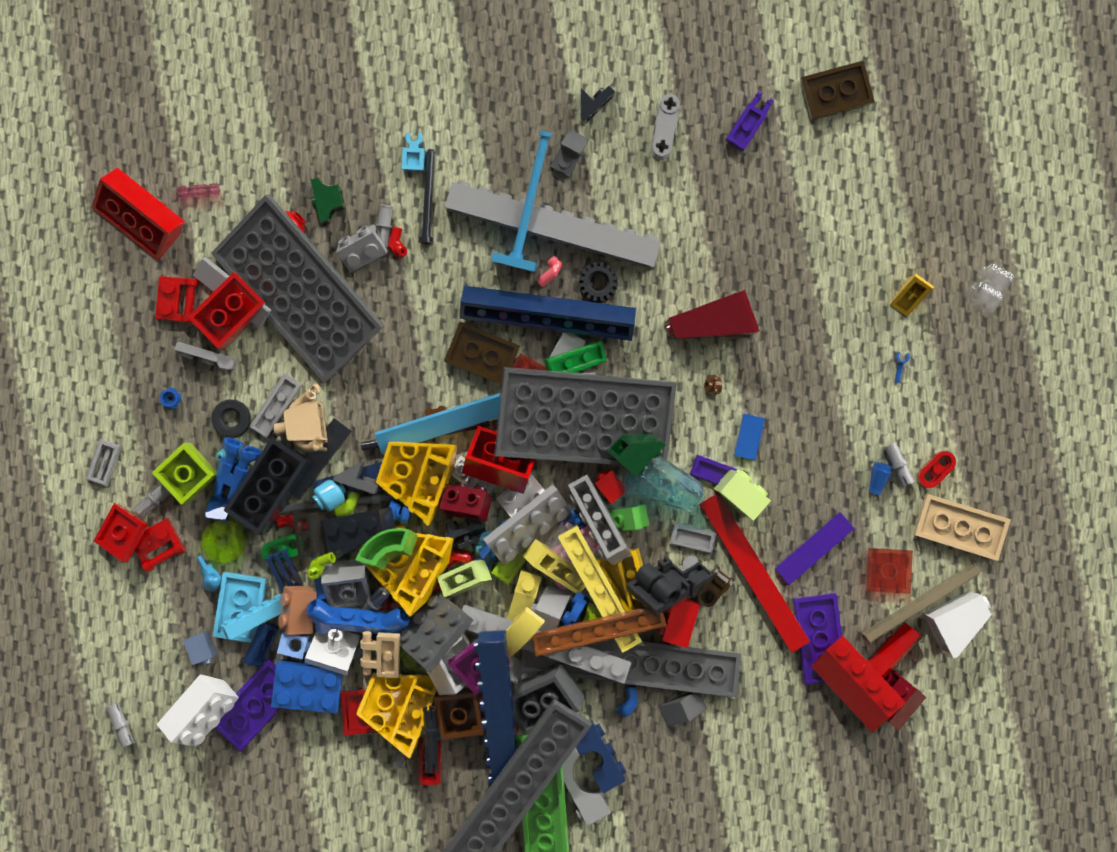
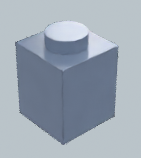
M209 630L183 640L192 665L200 663V666L212 662V657L218 654Z

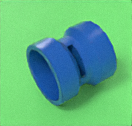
M391 500L389 507L392 508L394 521L408 526L412 512L408 510L406 505H401L398 501Z

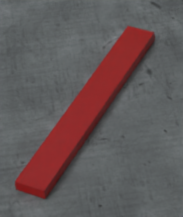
M719 493L700 503L704 513L790 652L793 653L809 643L810 640Z

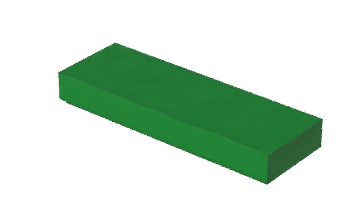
M595 341L544 359L546 371L576 373L607 362L602 341Z

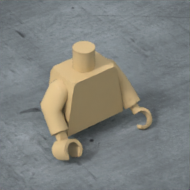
M313 384L311 389L304 392L289 406V409L284 411L285 422L274 424L276 436L286 435L287 440L293 443L296 448L308 453L327 451V448L323 447V443H328L323 406L321 402L315 399L316 394H320V387L317 384Z

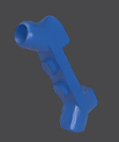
M321 599L311 601L307 607L306 616L314 622L315 630L321 634L328 635L332 629L355 632L370 631L375 634H400L401 629L409 624V615L402 607H398L390 612L331 607Z

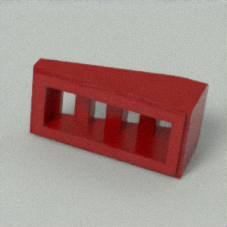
M419 739V785H439L442 781L441 740L437 741L439 771L434 772L433 768V773H436V776L424 777V773H427L424 767V739Z

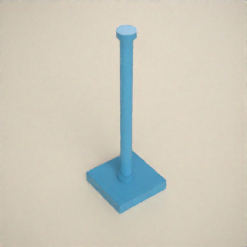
M545 131L539 132L541 137L513 252H510V256L493 252L491 259L493 262L534 272L537 270L538 263L524 260L521 253L549 138H552V133Z

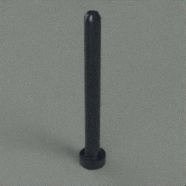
M428 149L426 152L422 237H418L419 244L431 245L434 238L430 237L435 161L434 149Z

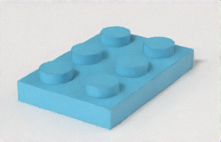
M223 572L212 637L227 639L221 628L224 621L234 619L238 614L246 613L250 608L258 607L264 602L267 578ZM258 626L231 640L251 643Z

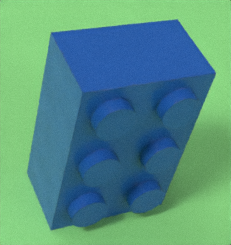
M278 659L271 707L338 713L342 674L305 663V661Z

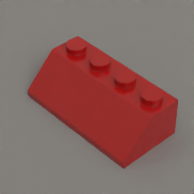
M119 168L100 178L91 208L159 261L181 234L185 221Z
M843 635L811 666L872 733L906 703Z

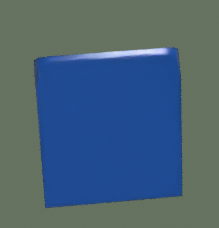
M211 495L205 518L230 520V515L223 511L228 504L227 498L222 497L218 499Z

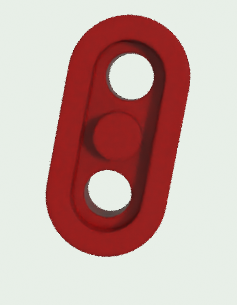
M948 451L936 453L919 470L917 474L918 483L925 488L936 487L955 468V456ZM942 458H945L947 461L944 466L940 464ZM927 473L931 474L929 481L925 480V474Z

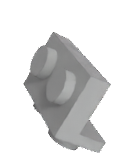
M374 224L369 227L364 226L351 237L345 236L338 242L336 253L350 273L387 254V248L376 234L377 228Z

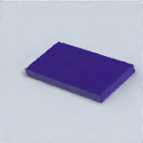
M830 593L793 598L795 618L810 640L809 643L799 648L804 684L825 683L811 666L842 636L837 594Z
M270 659L236 693L239 699L234 703L233 708L225 713L220 719L219 724L215 727L240 752L281 709L271 707L276 664Z

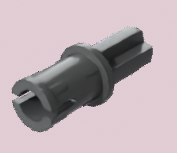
M384 586L379 587L373 595L368 596L366 603L360 609L369 611L380 610L383 602L390 595L389 591Z

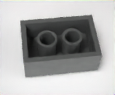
M562 663L511 685L515 722L525 735L530 733L554 699L574 712H579L584 699L583 694Z

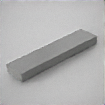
M207 257L201 259L193 274L213 292L229 277L228 274ZM264 305L252 319L251 323L257 328L262 327L272 310Z

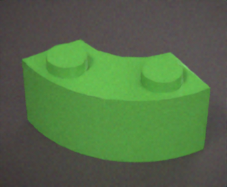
M402 528L382 531L363 545L355 560L384 571L387 564L395 557L402 555L411 556L418 535L411 530Z

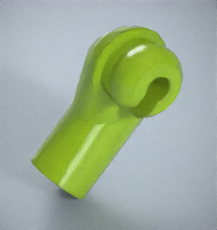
M350 491L347 500L333 510L334 516L340 517L352 514L360 494Z
M330 552L314 558L307 571L308 578L311 580L320 578L326 565L335 562V555Z

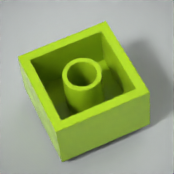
M183 443L152 474L183 505L189 504L216 478L217 470L192 443Z

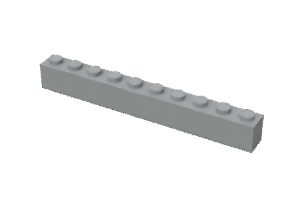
M464 181L451 183L445 204L447 211L518 231L525 199L521 198L520 201L513 200L512 196L506 193L492 194L491 190L485 187L471 188V184ZM541 204V207L533 205L527 234L646 268H654L661 244L660 241H657V237L645 234L644 237L636 235V231L624 228V231L618 230L611 223L597 224L595 219L590 217L576 218L574 213L569 211L555 212L553 211L554 208L548 205Z

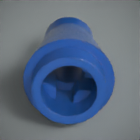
M875 462L874 466H871L869 492L881 495L882 490L893 473L891 472L892 466L881 462Z

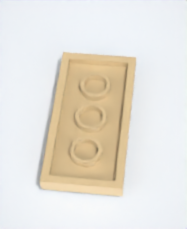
M925 494L913 535L998 561L1011 519Z

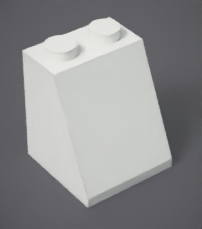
M967 591L923 613L942 653L955 659L991 616L989 608L991 606L985 596L982 597L980 594Z

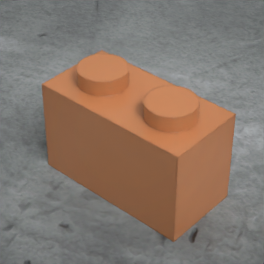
M284 586L280 597L282 611L278 618L279 627L283 632L288 635L313 634L314 622L306 615L309 603L316 599V590L309 586Z

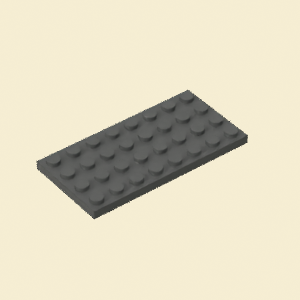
M270 194L265 195L211 252L229 275L235 271L265 302V305L272 310L268 316L269 321L324 383L328 382L384 327L382 322Z
M503 367L494 454L495 456L621 465L607 452L621 435L653 434L663 441L666 446L663 448L662 454L655 459L653 458L647 465L648 467L666 468L677 383L674 381Z

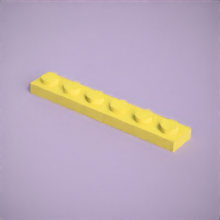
M578 526L558 536L560 542L602 617L625 612ZM637 633L615 638L622 653L642 642Z

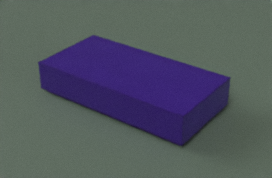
M696 455L689 475L718 485L728 471H737L738 469Z

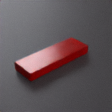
M904 622L868 660V663L885 678L923 637Z

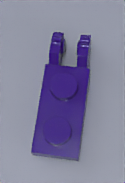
M758 91L751 104L747 105L725 140L741 152H744L774 102L772 98L767 100L762 111L755 107L762 98L763 93L761 91Z

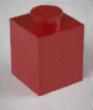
M605 469L595 477L598 480L595 482V485L611 504L628 491L612 470L607 472Z

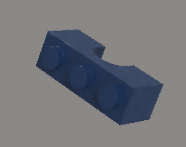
M591 720L590 729L576 747L581 756L590 751L598 752L602 756V763L592 770V775L604 794L625 782L624 774L627 771L621 761L617 763L613 755L616 754V751L610 742H605L603 736L606 734L600 723L596 725Z

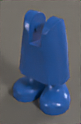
M224 438L222 446L226 455L225 458L219 459L213 492L215 498L221 499L227 485L230 486L231 489L227 503H229L250 471L251 467L248 465L256 461L262 450L253 446L242 448L243 443L234 438ZM239 452H240L239 462H238V461H236L235 459H236L237 455H238Z

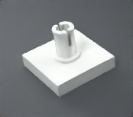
M336 629L330 630L328 635L316 631L305 657V663L347 676L360 643L361 635Z

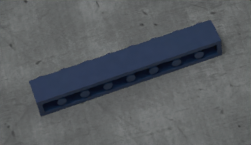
M464 286L460 301L459 319L632 341L636 308Z
M506 630L479 631L478 640H474V653L479 655V660H476V672L481 674V679L478 680V691L483 693V699H480V710L485 712V718H482L483 731H487V737H484L485 750H489V755L486 756L487 769H491V774L488 775L489 787L517 750Z

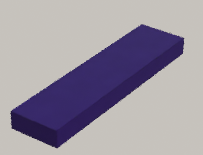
M838 512L774 569L790 585L855 528L841 512Z

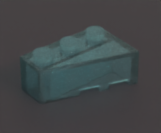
M661 456L653 458L647 464L648 468L641 475L638 474L634 477L630 473L624 479L625 494L631 496L633 494L640 495L649 501H652V499L664 502L667 506L689 512L704 498L703 485L700 481Z

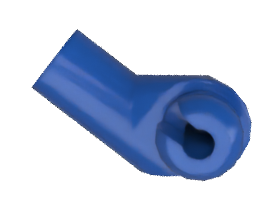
M635 685L625 687L627 700L624 704L617 706L619 716H630L638 706Z

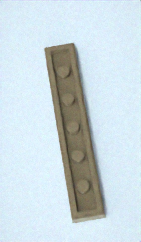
M968 565L862 632L863 637L868 642H873L973 579L981 572L977 566Z

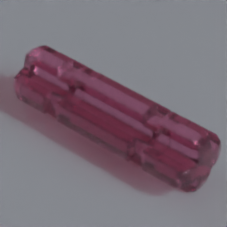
M211 183L209 186L201 184L177 187V195L180 199H186L189 196L191 198L208 197L209 195L219 196L221 193L218 183Z

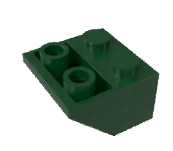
M653 434L621 435L607 452L636 477L638 474L641 475L648 468L647 464L653 458L655 459L662 454L666 444Z

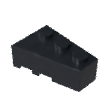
M391 507L322 520L328 553L332 552L335 555V561L342 560L353 552L360 550L376 534L385 530L395 529Z

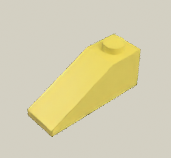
M535 538L523 557L536 569L574 593L578 592L581 594L586 586L574 565Z
M521 569L507 619L514 621L524 609L529 608L531 610L536 599L542 574Z

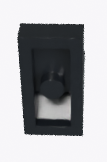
M610 86L605 90L603 87L599 89L593 96L594 100L581 88V124L583 126L615 96V91Z

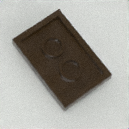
M864 60L800 78L811 121L875 103Z
M459 322L444 362L502 385L503 367L512 368L520 345Z

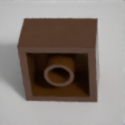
M464 686L457 694L439 695L437 691L434 696L435 707H437L436 715L441 740L484 735L482 718H485V712L480 710V699H483L482 693L475 695L468 686Z

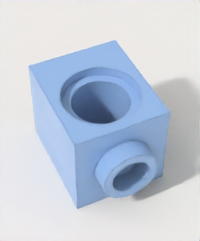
M282 632L277 653L299 659L305 658L312 643L310 641L311 635H288ZM293 639L300 641V650H296L293 648Z

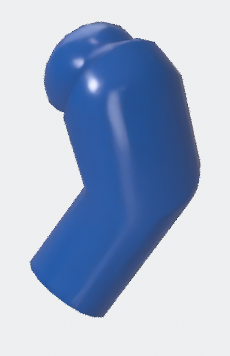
M571 509L572 512L564 520L557 523L558 527L567 522L578 526L579 529L586 526L579 515L580 512Z

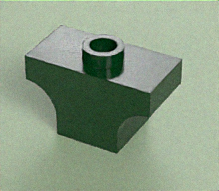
M320 178L310 179L314 194L311 197L313 209H317L321 224H330L335 212L346 209L342 189L339 185L326 186Z

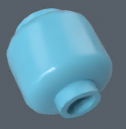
M328 479L314 489V496L312 498L321 511L331 512L345 502L344 493L346 490L341 483H335L333 480Z

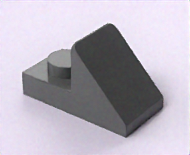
M570 129L561 142L560 149L550 168L570 177L589 139Z
M361 462L333 478V481L373 494L378 493L380 487L375 483L376 479L363 476V479L360 478L365 462Z

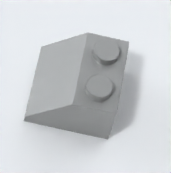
M355 559L326 565L322 573L321 584L329 606L341 608L363 607L368 596L372 595L367 565Z

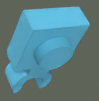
M407 132L406 141L409 144V148L403 147L402 170L424 172L425 149L419 148L423 142V136L421 133H418V140L411 141V134Z

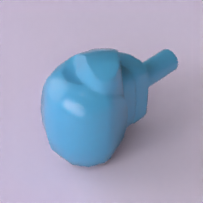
M198 556L197 560L202 567L200 571L203 578L202 587L211 592L217 590L222 581L221 575L213 568L212 564L206 565L203 557Z

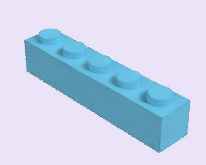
M281 594L274 596V599L262 602L258 607L250 608L246 613L238 614L234 619L224 621L221 628L225 637L230 640L281 614Z

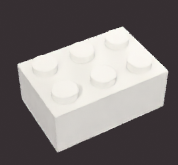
M200 674L157 723V726L171 743L197 747V745L205 740V736L211 729L219 724L220 719L225 713L233 708L234 703L239 697L224 680Z

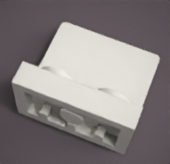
M531 474L524 494L507 489L497 497V501L509 516L512 517L543 493L545 489Z

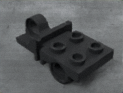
M665 556L663 561L658 560L656 567L650 563L641 566L635 575V579L627 583L626 590L652 614L657 616L689 596V594L691 598L696 596L700 587L713 579L714 574L700 562L682 571Z

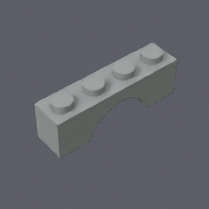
M575 747L563 764L564 783L568 788L565 792L570 802L575 801L578 807L575 811L580 821L585 820L588 826L609 815L610 807L600 789H587L575 780L572 768L576 759L580 756V752Z

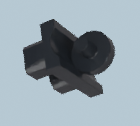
M465 519L467 526L461 529L457 521L446 523L447 534L444 535L445 538H453V545L458 544L459 549L468 547L470 552L474 551L473 544L480 542L478 535L487 532L483 523L477 520Z

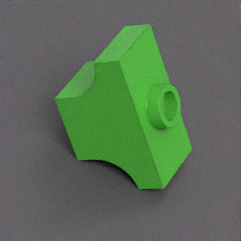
M646 504L608 510L619 531L637 530L649 526Z

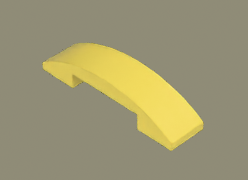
M529 608L524 609L506 629L509 658L523 647L544 623V620Z

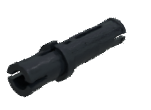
M426 706L422 709L425 771L433 773V768L434 772L439 771L437 743L439 726L437 725L436 716L437 707L429 706V710H427Z

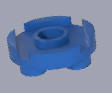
M583 592L582 594L576 593L570 607L572 611L571 613L566 611L561 620L560 627L575 624L579 621L584 611V606L590 599L589 595Z

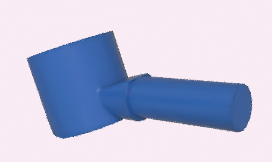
M899 351L895 355L894 361L897 364L895 382L900 383L903 366L909 361L910 355L906 353L905 361H902L899 358Z

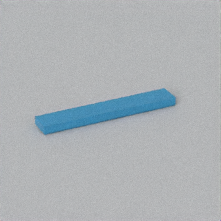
M500 393L375 432L381 453L384 454L386 452L389 442L419 443L498 418Z

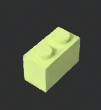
M485 560L471 561L437 577L444 597L457 596L492 580Z

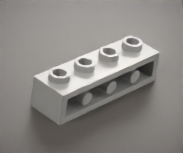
M588 475L569 484L568 486L572 492L569 496L575 506L579 505L582 511L579 515L584 524L588 523L592 529L589 531V534L595 543L598 541L601 549H599V553L603 560H609L614 565L632 555Z

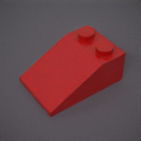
M234 271L187 318L218 349L225 350L244 331L265 305V302Z

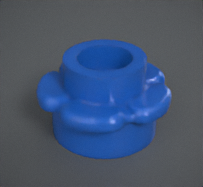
M175 388L163 390L160 394L162 406L175 409L178 407V403L181 402V394Z

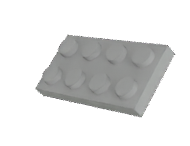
M551 485L483 540L504 566L524 549L530 547L535 538L538 539L549 532L552 527L564 520L572 511L558 489Z

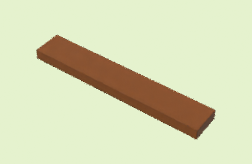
M646 607L536 632L532 636V642L537 657L666 627L663 612L655 616Z

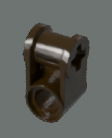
M718 565L711 571L714 574V578L703 584L695 596L696 601L704 607L713 606L734 582V578H729L725 575ZM704 591H710L712 595L708 602L701 600V595Z

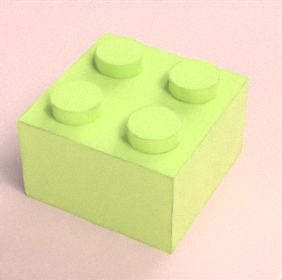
M739 469L737 471L730 470L713 489L744 516L754 521L771 501L766 497L768 492L755 483L752 485L750 483L752 479L745 472Z

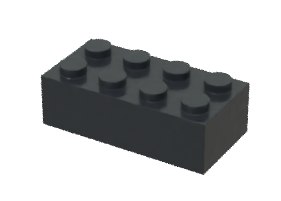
M271 437L223 511L256 534L267 535L314 462L280 439Z

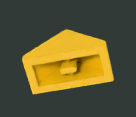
M915 274L907 279L890 305L908 317L932 291L934 286Z

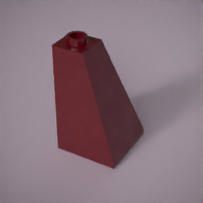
M746 290L669 317L667 319L668 323L665 324L668 336H673L674 340L751 336L760 332Z

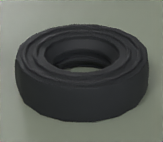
M228 399L220 402L214 408L211 421L218 434L224 437L235 438L243 435L248 430L251 424V414L244 403ZM229 410H234L239 415V422L234 427L227 426L223 420L224 414Z

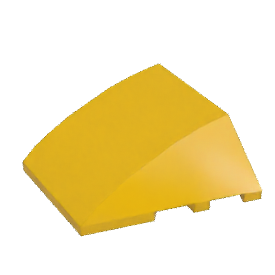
M389 442L376 483L395 499H399L408 507L410 512H414L429 526L440 507L445 486L449 484L456 463V445Z
M415 533L418 536L411 556L402 555L395 557L387 564L384 571L370 566L366 567L411 617L428 601L438 583L437 577L442 575L450 560L453 538Z
M373 673L356 715L410 759L422 734V726L424 725L422 709L427 706V710H429V706H433L437 690L429 676L400 674L399 678L377 677V673Z

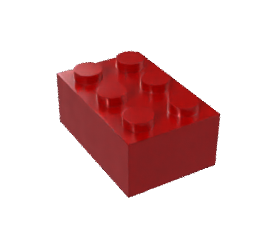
M478 426L466 454L462 474L524 494L536 459L495 456L497 432Z

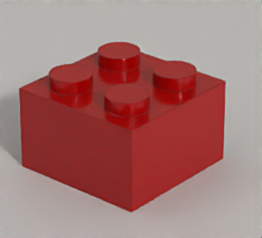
M684 598L664 611L666 627L657 628L662 641L688 648L700 607L696 600Z

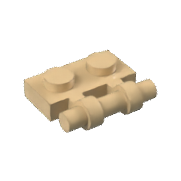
M370 631L363 632V639L360 641V648L363 649V657L361 658L363 674L370 675L371 668L377 669V677L399 678L400 634L378 633L377 641L371 639ZM371 650L377 651V659L371 657Z

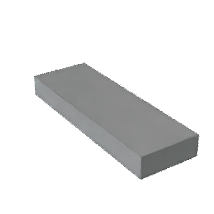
M284 373L249 428L269 439L274 431V424L280 422L284 416V411L289 408L303 384Z

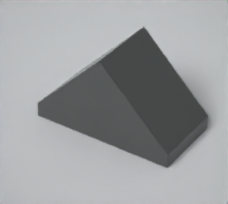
M688 692L659 705L667 726L689 722L707 709L701 694L696 692Z

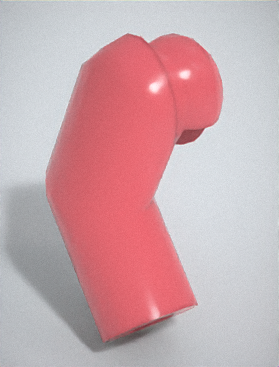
M556 256L547 261L551 268L537 278L538 283L542 287H545L554 280L562 268V262Z

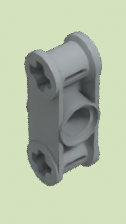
M667 94L661 99L658 115L655 120L651 153L658 160H664L669 156L673 139L675 138L680 101L673 94ZM668 102L672 103L671 110L667 109L666 105ZM660 144L664 145L663 153L659 152L658 147Z

